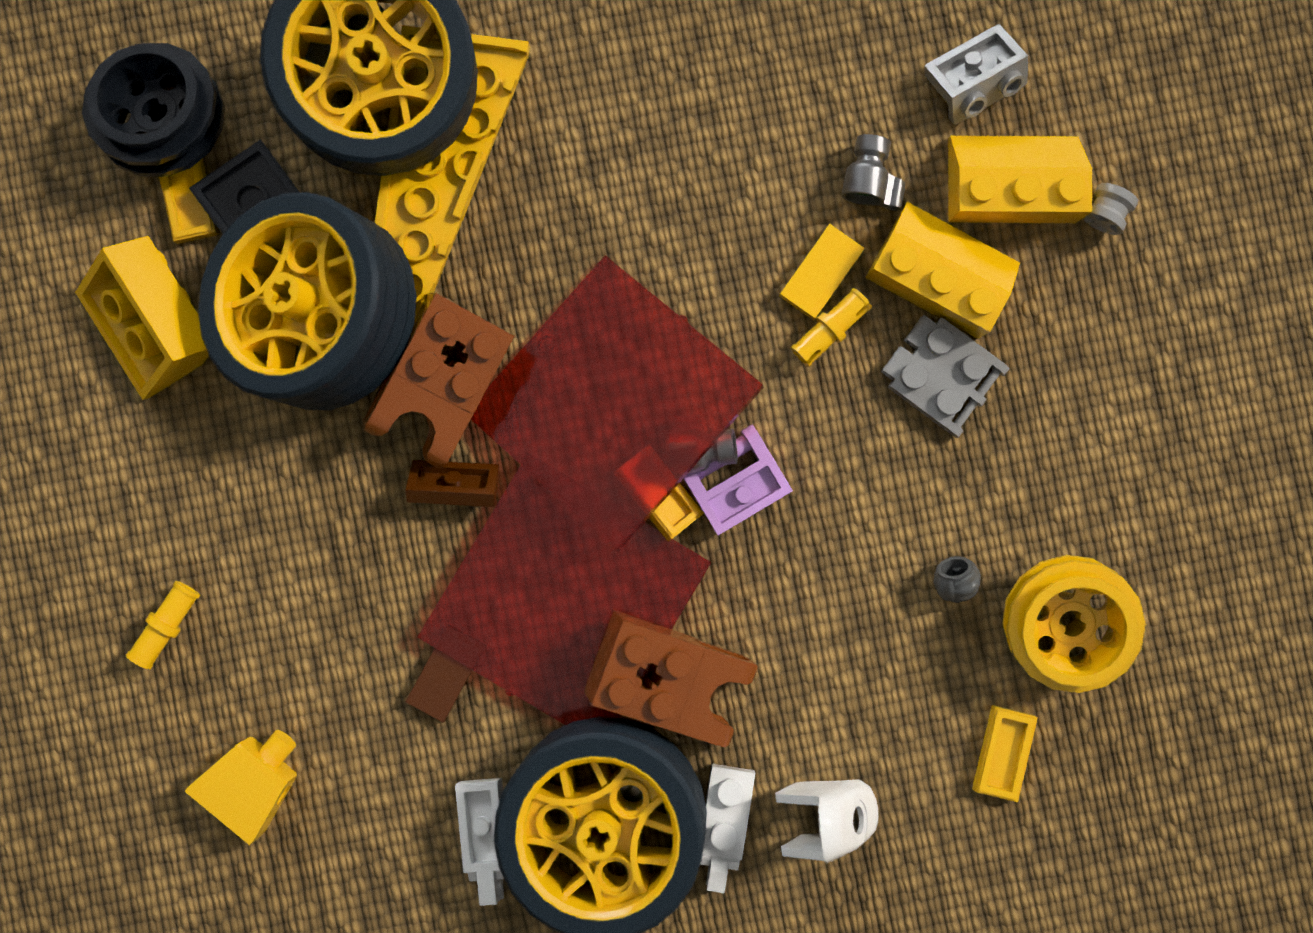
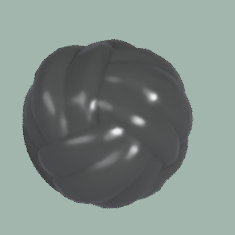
M954 556L938 564L934 573L933 583L938 595L943 600L959 603L968 601L977 594L980 587L981 574L974 562L965 557Z

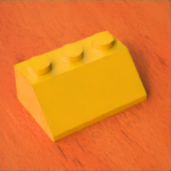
M949 136L948 222L1077 223L1092 213V167L1078 136Z
M906 202L865 278L936 317H943L953 326L979 339L991 332L1010 297L1020 262L915 205Z
M149 236L102 248L75 293L142 400H146L200 367L209 357L201 336L199 315L191 304L187 291L179 285L170 271L165 256L157 250Z

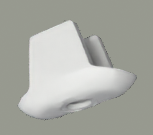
M859 779L796 782L775 793L777 803L819 806L820 834H801L782 845L781 850L784 857L820 860L827 863L858 849L876 831L878 824L877 800L871 787ZM855 809H857L859 815V826L857 832H855L853 826V814Z

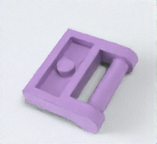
M752 424L741 430L742 435L736 438L738 457L751 450L756 456L757 462L706 491L700 480L725 465L715 461L710 463L707 470L703 472L681 474L717 535L722 534L793 491Z

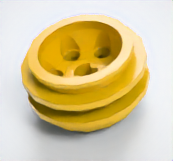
M1064 555L1041 561L1018 578L1006 598L1002 625L1008 648L1031 678L1053 690L1082 693L1106 687L1128 671L1142 649L1146 622L1139 597L1126 580L1116 571L1093 558ZM1074 588L1073 593L1063 592ZM1095 594L1105 596V603L1100 608H1093L1090 605V599ZM1041 609H1042V612H1041L1042 618L1037 619V616L1039 615V613H1040V611H1041ZM1072 611L1076 615L1075 619L1070 624L1063 625L1060 621L1062 615ZM1100 626H1108L1101 640L1097 639L1095 635L1096 630ZM1043 636L1053 638V645L1048 650H1040L1038 648V641ZM1073 648H1084V654L1069 657V653Z

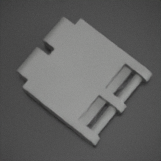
M923 315L904 339V342L915 349L913 354L901 346L898 347L881 372L892 380L887 388L949 434L959 438L963 432L961 426L976 406L982 407L986 401L984 395L999 375L1005 376L1009 367L943 317L939 318L935 323ZM989 369H992L991 373L988 375V377L976 391V386L979 384L982 378L987 375ZM968 399V404L962 410L957 419L954 422L951 421L953 417L956 415V413L961 410L964 402Z

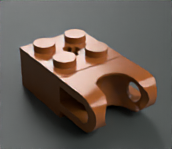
M428 293L415 317V323L406 349L393 372L382 382L363 419V431L373 436H382L389 431L400 415L411 411L421 413L426 417L429 426L427 439L422 448L423 456L428 464L436 468L446 465L507 352L514 335L437 293ZM457 344L459 347L457 351L460 352L456 361L451 360L448 365L445 364L444 361L447 356L442 355L443 347L445 345L453 347Z
M614 610L584 693L592 706L713 745L727 747L733 737L734 729L732 726H729L722 716L710 711V697L717 687L727 682L745 685L752 683L758 666L744 655ZM649 663L651 666L650 671L646 675L639 677L637 674L639 668L646 669Z

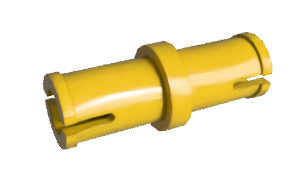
M852 288L850 293L827 314L822 312L816 318L818 323L798 342L793 344L790 349L805 366H812V363L834 342L841 343L846 338L845 332L867 311H870L872 305L869 304L868 299L860 291Z
M175 581L172 589L155 613L150 612L145 619L148 624L131 650L126 653V657L134 664L151 670L154 662L170 638H176L180 633V623L196 599L200 597V594L190 586L180 581Z

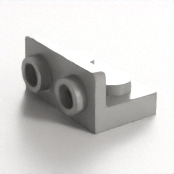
M1000 24L993 26L924 65L925 77L948 103L949 119L954 125L967 118L977 116L985 108L1004 97L1016 94L1028 81V55Z

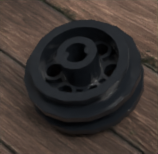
M141 43L114 52L98 66L85 89L82 115L88 135L119 168L140 177H167L193 167L211 152L223 130L225 105L218 85L211 78L208 70L191 52L169 43ZM167 87H175L172 90H164ZM128 113H130L131 117L129 121L125 123Z

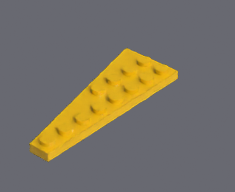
M402 25L401 36L411 42L420 27ZM434 34L426 48L443 50L438 36ZM471 34L478 77L476 99L467 124L453 144L433 161L409 172L381 176L375 224L389 232L403 249L410 264L417 296L415 317L428 293H434L529 57V41ZM419 67L413 68L407 73L405 81L411 85H420L426 81L428 71ZM401 106L391 107L388 130H393L404 124ZM410 106L412 119L425 108Z

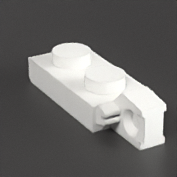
M711 764L705 802L707 810L706 833L700 864L709 866L706 880L707 891L724 893L728 869L737 871L739 869V863L743 857L754 786V770Z
M502 778L460 781L456 783L455 792L463 873H468L469 881H477L479 906L497 905L504 898V877L499 869L494 846L495 814L503 793Z

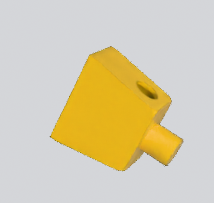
M275 730L264 745L250 736L233 747L188 786L184 792L248 845H251L267 830L297 777L296 772L284 763L285 759L296 747V743L289 735L280 730Z

